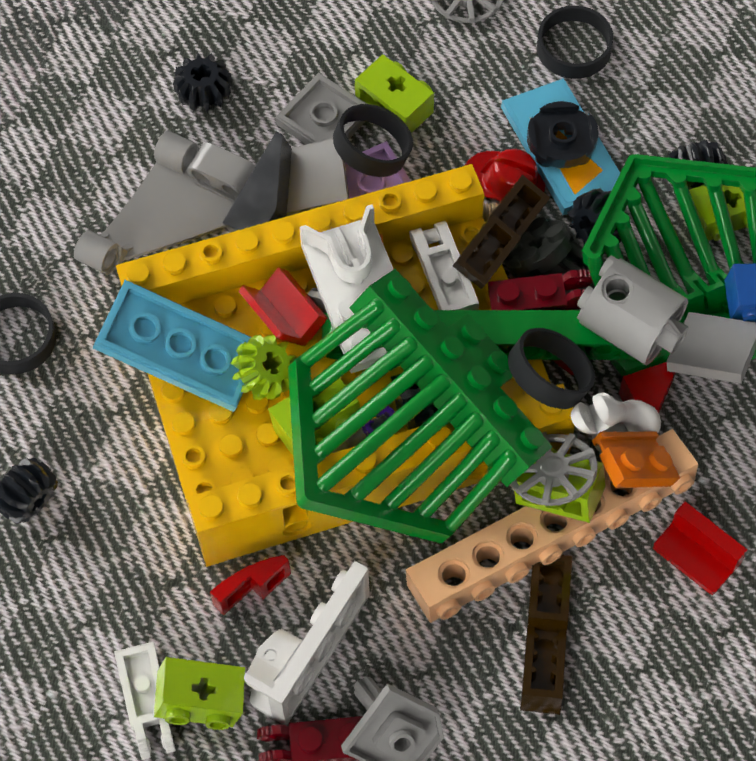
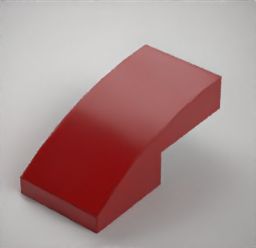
M285 555L271 557L232 574L210 591L213 606L225 615L251 590L262 599H265L291 575L289 559Z

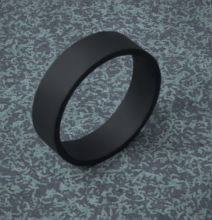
M574 5L561 7L549 13L541 22L538 31L537 53L543 65L558 76L570 79L590 77L601 71L608 63L613 45V31L607 19L591 8ZM566 21H580L592 25L601 32L606 40L607 49L593 61L580 64L568 63L550 54L544 46L542 38L556 24Z
M358 104L348 108L342 114L333 133V144L341 159L353 169L369 176L387 177L396 174L404 166L413 148V137L407 125L393 112L372 104ZM353 121H365L382 127L396 139L401 148L402 156L393 160H381L364 154L349 141L344 131V125Z
M23 293L0 295V311L12 307L34 309L48 320L49 330L42 346L30 356L15 361L0 360V373L22 374L36 369L49 358L56 344V328L48 308L39 299Z
M533 328L527 330L508 355L509 369L518 385L535 400L553 408L569 409L575 407L592 388L595 381L593 366L581 348L569 338L550 329ZM523 347L541 348L561 359L576 377L579 390H567L557 387L541 377L528 362Z

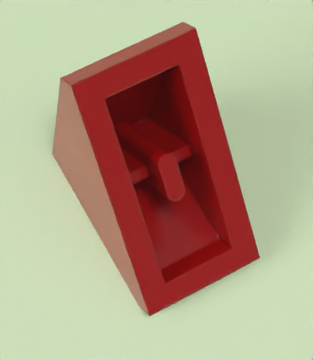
M667 362L623 376L619 395L623 402L627 400H640L655 407L659 413L676 373L667 371Z

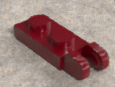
M576 269L570 270L564 275L557 273L489 281L487 285L490 309H580L577 303L585 289L581 290L578 288L590 286L593 280L589 270ZM565 290H572L568 294H565Z
M363 716L289 723V726L272 725L260 727L257 729L258 740L271 742L290 739L291 751L269 750L261 752L258 755L259 761H359L344 754L341 745Z

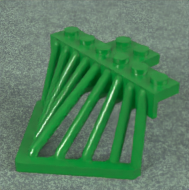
M639 154L630 155L582 249L583 262L589 268L594 286L596 287L601 279L599 272L603 266L602 256L604 252H606L607 257L612 255L617 259L622 258L624 260L619 240L613 235L616 228L630 264L650 275L632 229L630 217L624 212L628 205L630 214L659 281L688 299L686 310L680 322L684 324L689 312L730 318L724 281L727 274L716 262L687 186V181L704 183L708 189V195L730 271L733 264H744L741 258L722 185L739 187L744 194L753 263H756V167ZM652 177L667 179L673 186L674 194L710 286L693 270L654 186ZM637 184H639L642 195L688 295L676 283L643 207L641 194L636 189ZM662 348V353L647 366L638 360L609 361L623 377L667 362L670 352ZM756 350L754 352L752 359L756 358Z
M394 269L371 284L349 307L354 315L297 357L288 366L296 502L302 509L442 544L460 528L500 481L508 487L553 446L517 407L516 403L501 389L503 385L513 378L508 365V356L484 332L482 326L467 313L447 327L437 316L436 312L412 288L408 280ZM361 328H366L371 332L311 380L310 368ZM382 347L386 349L387 353L313 412V398L319 396L321 392L374 350ZM401 366L404 370L403 373L316 445V430L320 429L327 421L386 373ZM414 384L421 389V391L318 478L317 465ZM432 403L436 406L438 410L347 493L343 495L329 491ZM451 423L455 429L389 493L380 504L364 500L432 436ZM467 442L471 446L469 453L414 512L397 509L461 445ZM484 461L488 466L486 474L447 519L443 521L432 518L431 516Z

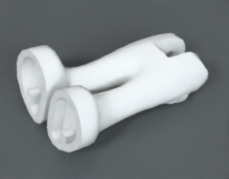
M608 393L594 395L592 398L593 404L590 406L579 402L571 411V420L575 427L583 433L592 434V440L600 432H626L625 427L629 432L657 431V433L661 428L660 415L655 407L640 400L621 402L615 400ZM595 446L596 449L600 453H602L600 446Z

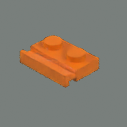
M657 431L600 432L592 440L594 446H600L602 453L599 457L615 488L671 487L680 479L670 454L664 446H659L656 441L659 437Z

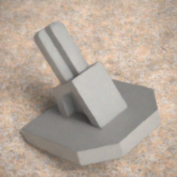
M368 676L356 681L354 684V694L367 711L341 745L343 753L359 761H427L444 738L437 707L389 684H386L383 690H381L375 681Z

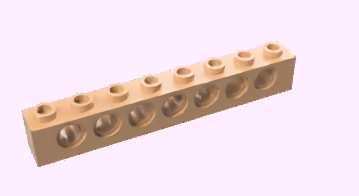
M671 429L659 435L656 439L658 445L664 446L670 454L680 476V479L671 487L615 488L604 467L606 487L590 523L525 506L407 568V587L430 623L439 618L441 620L449 619L460 611L461 606L473 600L482 601L493 594L495 588L508 581L509 583L520 581L529 573L532 565L539 562L543 565H549L558 560L563 552L575 545L576 547L585 546L599 532L607 528L613 530L622 526L629 519V516L640 510L643 512L652 510L659 505L663 498L672 493L678 495L687 491L695 482L698 462L676 432ZM617 489H623L627 491L629 494L625 496H620L615 494L613 491ZM550 524H558L561 525L564 529L560 531H551L547 528V526ZM522 541L531 546L527 549H518L513 544ZM491 559L497 564L493 567H483L479 563L482 560ZM451 577L463 580L461 584L456 586L445 583Z

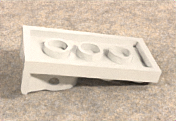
M372 204L366 206L362 220L327 231L318 232L307 225L300 226L302 250L332 327L335 329L354 315L349 307L371 284L394 270L374 223V206ZM361 328L340 344L343 355L371 332L366 328ZM382 347L374 350L350 369V373L369 368L387 353L386 349Z
M357 561L353 562L348 571L343 569L337 575L331 588L334 591L327 604L321 602L314 611L310 620L313 626L304 640L299 639L284 629H279L258 648L255 658L247 673H245L244 680L248 686L252 687L249 699L251 706L282 725H288L370 596L369 569Z

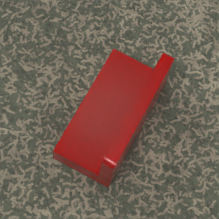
M279 267L261 290L243 285L238 291L279 340L305 347L328 319L287 270Z
M686 501L677 509L672 523L653 545V549L710 595L716 594L741 565L748 550Z

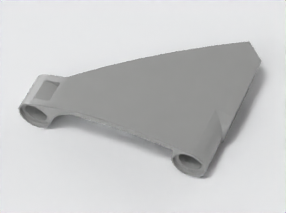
M169 130L165 131L160 136L154 150L156 163L142 184L105 231L101 234H96L87 230L80 236L74 249V259L109 275L116 269V265L121 264L124 260L163 250L226 228L223 221L253 172L255 165L214 144L204 142L199 146L195 142Z

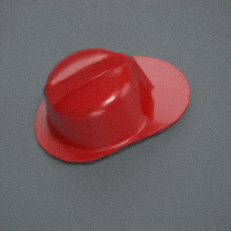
M513 148L502 152H480L469 158L464 165H473L486 198L501 201L522 175L543 192L545 191V183L538 173L535 160L530 154L520 149Z

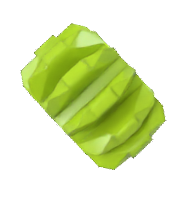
M255 335L249 338L247 343L244 342L237 347L236 352L238 356L233 358L230 364L239 369V372L235 373L232 379L242 380L244 384L242 385L241 392L247 393L252 390L254 400H261L265 397L268 400H273L279 397L282 392L289 390L288 366L295 360L296 356L287 355L285 352L288 342H281L277 345L275 335H268L264 338L261 335Z

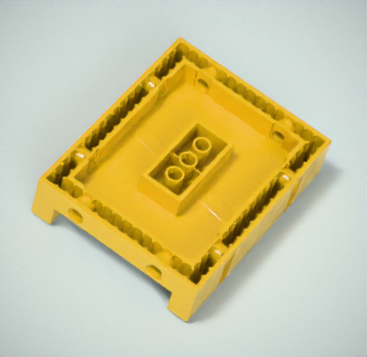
M469 164L116 265L121 287L124 280L130 281L250 337L261 335L264 338L274 334L238 292L239 289L245 285L261 290L279 267L287 270L308 294L312 288H317L301 247L300 226L307 225L318 232L327 231L362 220L366 206L372 204L374 206V223L378 233L383 234V245L393 269H396L408 280L412 288L430 308L439 310L418 255L413 249L409 231L421 228L422 231L434 228L435 223L446 221L458 252L461 255L485 223L483 219L484 192L473 165ZM436 242L429 244L428 246L429 248L438 246L440 244ZM502 264L489 281L508 279ZM471 282L479 301V310H491L488 285L486 284L481 290ZM322 326L305 347L288 342L285 351L287 355H295L297 358L322 339ZM276 338L277 345L281 342H286ZM323 357L310 368L311 380L337 359ZM528 360L532 368L541 377L550 382L542 360ZM401 366L386 373L357 397L360 408L391 383V376L404 372ZM366 369L355 373H350L349 370L340 378L347 386ZM147 373L206 567L354 522L302 509L296 502L294 457L274 431L268 411L270 407L290 396L289 390L282 392L279 397L273 400H268L266 397L261 400H254L252 390L247 393L243 392L236 410L232 412ZM514 378L501 387L531 423L542 433L574 434L575 425L571 420L573 407L558 409L547 406L527 394ZM563 383L556 385L557 387L565 389ZM394 400L388 406L394 409V411L396 412L397 409ZM451 423L432 436L364 500L380 504L389 493L455 429ZM406 425L403 426L329 491L343 495L347 493L417 428L408 430ZM467 442L461 445L398 508L425 500L469 453L471 446ZM551 442L550 444L553 446V449L558 451L563 443ZM354 447L328 455L317 465L318 478ZM483 461L456 490L477 484L488 470L486 463Z

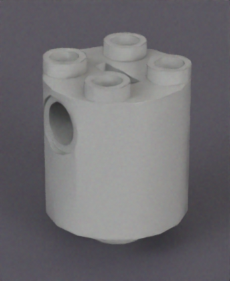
M612 255L609 256L600 269L599 276H601V279L596 287L593 289L588 286L577 303V306L581 308L577 316L579 323L646 366L654 360L662 348L673 354L689 329L688 326L680 322L686 310L688 299L622 258L617 259Z

